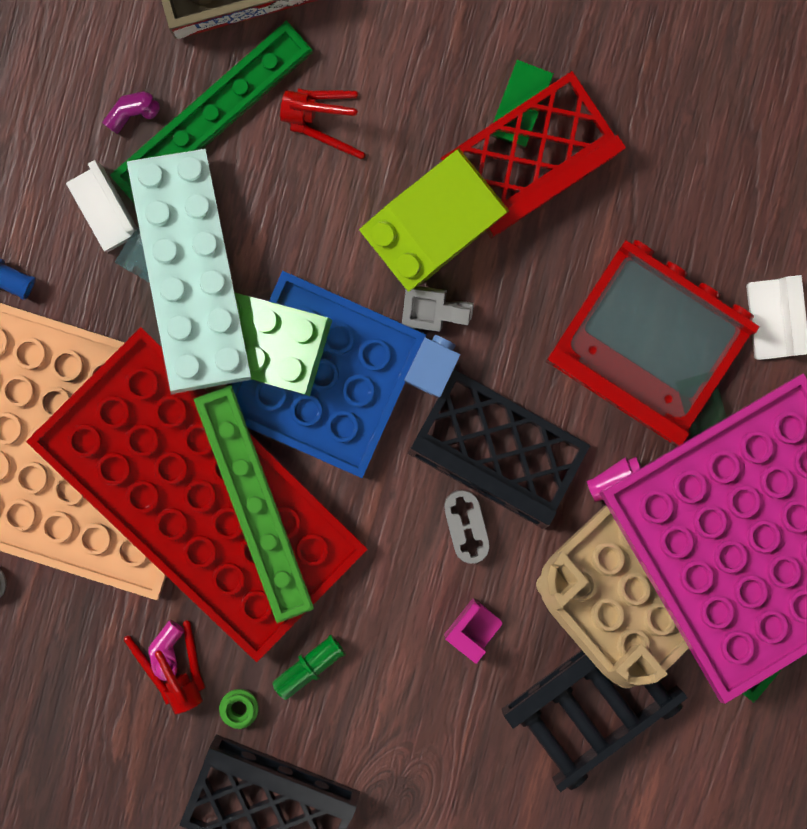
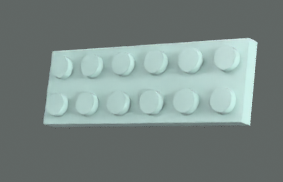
M206 149L127 161L171 394L251 380Z

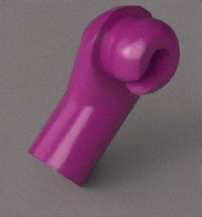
M145 91L123 95L104 118L102 124L118 135L131 116L141 114L146 119L154 118L160 110V104L157 100L152 99V94Z

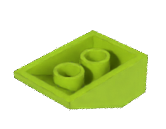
M459 148L387 204L363 225L359 231L409 292L426 282L508 213L509 210Z

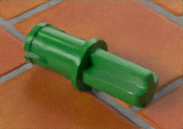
M330 634L326 640L307 655L300 654L298 656L299 661L276 678L272 685L281 698L284 700L289 699L311 680L315 679L318 681L320 679L319 674L339 658L345 656L346 653L338 641Z

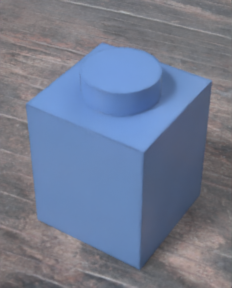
M434 335L432 341L424 338L404 381L428 394L440 398L461 355L453 351L456 345L437 335Z

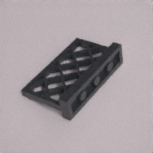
M454 369L440 398L434 404L407 454L544 529L549 527L557 513L555 511L591 445ZM456 382L471 390L475 404L454 410L450 392ZM479 395L488 399V401L480 402ZM446 401L448 412L439 414ZM497 404L505 409L508 424L488 429L482 408ZM477 410L483 431L462 436L456 415ZM513 414L522 418V420L514 421ZM450 417L456 438L442 442L428 434L434 421ZM531 423L538 427L542 443L522 448L517 426ZM510 428L517 450L496 455L490 434ZM547 433L551 434L557 439L549 441ZM484 436L490 457L478 461L468 457L464 441ZM565 442L578 450L570 464L557 467L550 445ZM458 443L460 452L449 445ZM544 447L551 469L530 474L524 453ZM518 455L524 477L510 480L502 476L498 460ZM492 462L494 471L483 464ZM567 470L561 481L558 472ZM549 474L553 475L557 490L550 502L536 494L532 479ZM526 481L528 490L517 483Z
M216 734L209 747L179 826L186 829H220L218 828L219 826H222L223 829H231L229 822L246 816L252 829H261L254 813L271 806L279 823L265 829H290V827L305 821L309 822L311 829H319L315 818L326 813L341 819L338 829H347L357 808L360 791ZM210 768L225 772L232 785L213 791L207 778ZM255 784L264 789L268 799L250 806L242 788ZM204 788L206 795L199 797ZM235 792L243 809L225 816L217 798ZM288 799L295 800L300 803L304 814L286 820L278 803ZM210 801L218 819L205 823L193 818L192 814L195 807Z

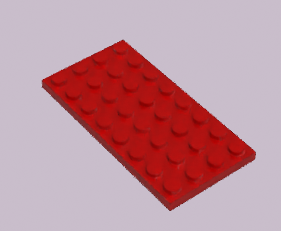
M140 327L26 442L251 658L258 662L305 613L279 623L276 622L194 402V398L205 395L208 392L203 388L171 394L162 347ZM250 434L305 586L314 605L368 549Z

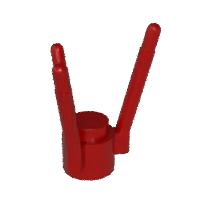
M298 88L297 92L285 90L280 108V121L291 123L290 131L306 134L359 159L365 158L364 152L306 125V122L313 123L316 112L356 116L358 111L355 108L317 103V100L357 98V91H310Z
M188 620L183 622V628L185 630L191 679H189L187 673L175 677L164 654L158 650L155 652V656L167 679V682L164 683L154 675L150 662L130 636L124 637V642L160 691L165 704L171 705L174 714L186 712L203 702L199 691L204 689L205 685L200 676L191 623Z

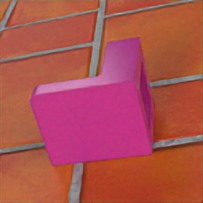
M472 598L444 633L445 640L477 664L486 653L485 646L502 626V621L476 599Z

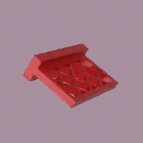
M571 71L441 157L440 160L443 161L459 148L463 153L480 155L478 172L481 176L486 157L508 161L504 183L484 179L489 186L503 189L501 201L509 210L508 213L486 230L492 239L619 155L626 147L620 137L614 135L574 72ZM567 84L571 86L578 97L575 112L553 107L555 93ZM550 96L548 106L539 104ZM581 105L584 106L588 114L580 113ZM530 109L546 112L542 134L520 129L523 113ZM551 113L574 118L569 139L547 135ZM517 118L515 128L505 126ZM578 120L594 122L603 136L591 144L576 141L575 135ZM496 131L514 134L510 156L487 151L490 135ZM518 135L541 140L537 161L514 157ZM484 140L482 150L472 148ZM546 141L568 145L564 162L559 165L542 162ZM573 146L583 148L582 150L571 156ZM513 162L535 167L531 184L526 187L509 184ZM540 168L550 170L549 172L538 178ZM507 190L517 191L516 194L506 200Z

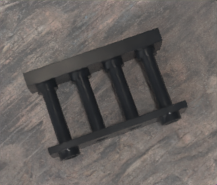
M580 650L501 710L503 716L513 729L519 724L523 727L527 726L554 761L560 772L552 778L555 786L561 793L567 787L569 790H573L587 780V773L660 718L667 720L676 715L683 708L681 703L688 697L677 685L669 691L665 689L660 681L644 685L655 701L636 715L611 680L601 673L583 650ZM583 677L585 680L590 679L623 723L621 727L606 738L603 737L571 694L573 691L571 686ZM550 701L561 705L592 747L574 762L540 718L542 712L539 709Z

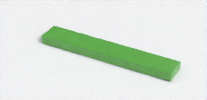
M232 385L194 398L276 622L279 623L313 610V604Z

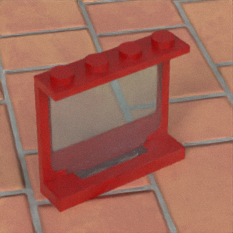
M625 240L545 362L677 447L684 443L690 434L687 432L749 336L755 334L760 326L752 322L754 315L748 310L736 304L731 308L718 300L721 294L709 285L700 283L697 286L687 280L685 277L688 273L678 265L670 261L664 265L652 256L655 252L644 243L634 240L631 244Z

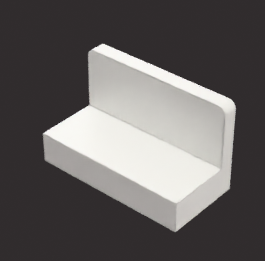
M96 160L88 163L90 170L68 181L66 185L102 249L108 253L140 235V232L105 169Z
M802 275L748 283L746 288L749 312L754 315L752 322L760 326L757 332L752 334L754 358L762 360L806 355L807 319Z

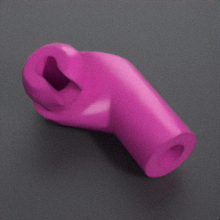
M172 620L166 623L148 649L152 671L162 681H167L155 656V652L158 650L162 651L176 676L177 661L173 646L185 632L178 623Z

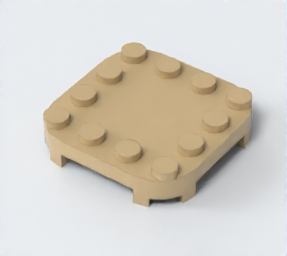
M606 505L567 540L542 568V573L537 579L536 587L549 612L601 673L620 687L631 688L658 682L668 675L666 671L689 648Z

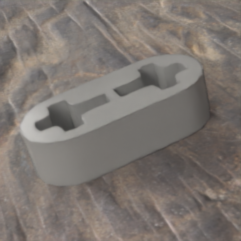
M456 490L450 493L444 503V511L454 550L463 562L469 564L478 563L487 556L489 551V540L477 498L471 492ZM463 497L465 502H472L473 508L467 510L469 519L467 524L462 525L458 513H451L450 507L456 505V498ZM471 528L475 540H482L483 546L477 548V555L470 556L468 550L461 551L460 545L466 543L464 533L466 529Z

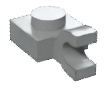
M418 286L409 292L405 290L402 324L411 328L438 332L443 327V321L469 325L473 315L474 303L463 301L446 302L447 290Z

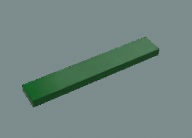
M286 20L110 174L111 178L134 203L127 161L204 149L313 53L312 49Z

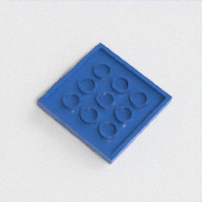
M282 270L269 302L325 316L332 319V323L310 396L254 380L232 383V388L246 426L363 478L405 384L404 379L426 334Z

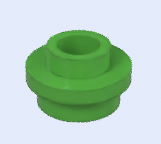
M234 689L229 691L221 700L219 712L225 724L235 729H242L250 726L255 721L259 712V705L256 697L251 692L245 689ZM238 701L243 702L247 710L244 714L239 715L233 711L232 705Z

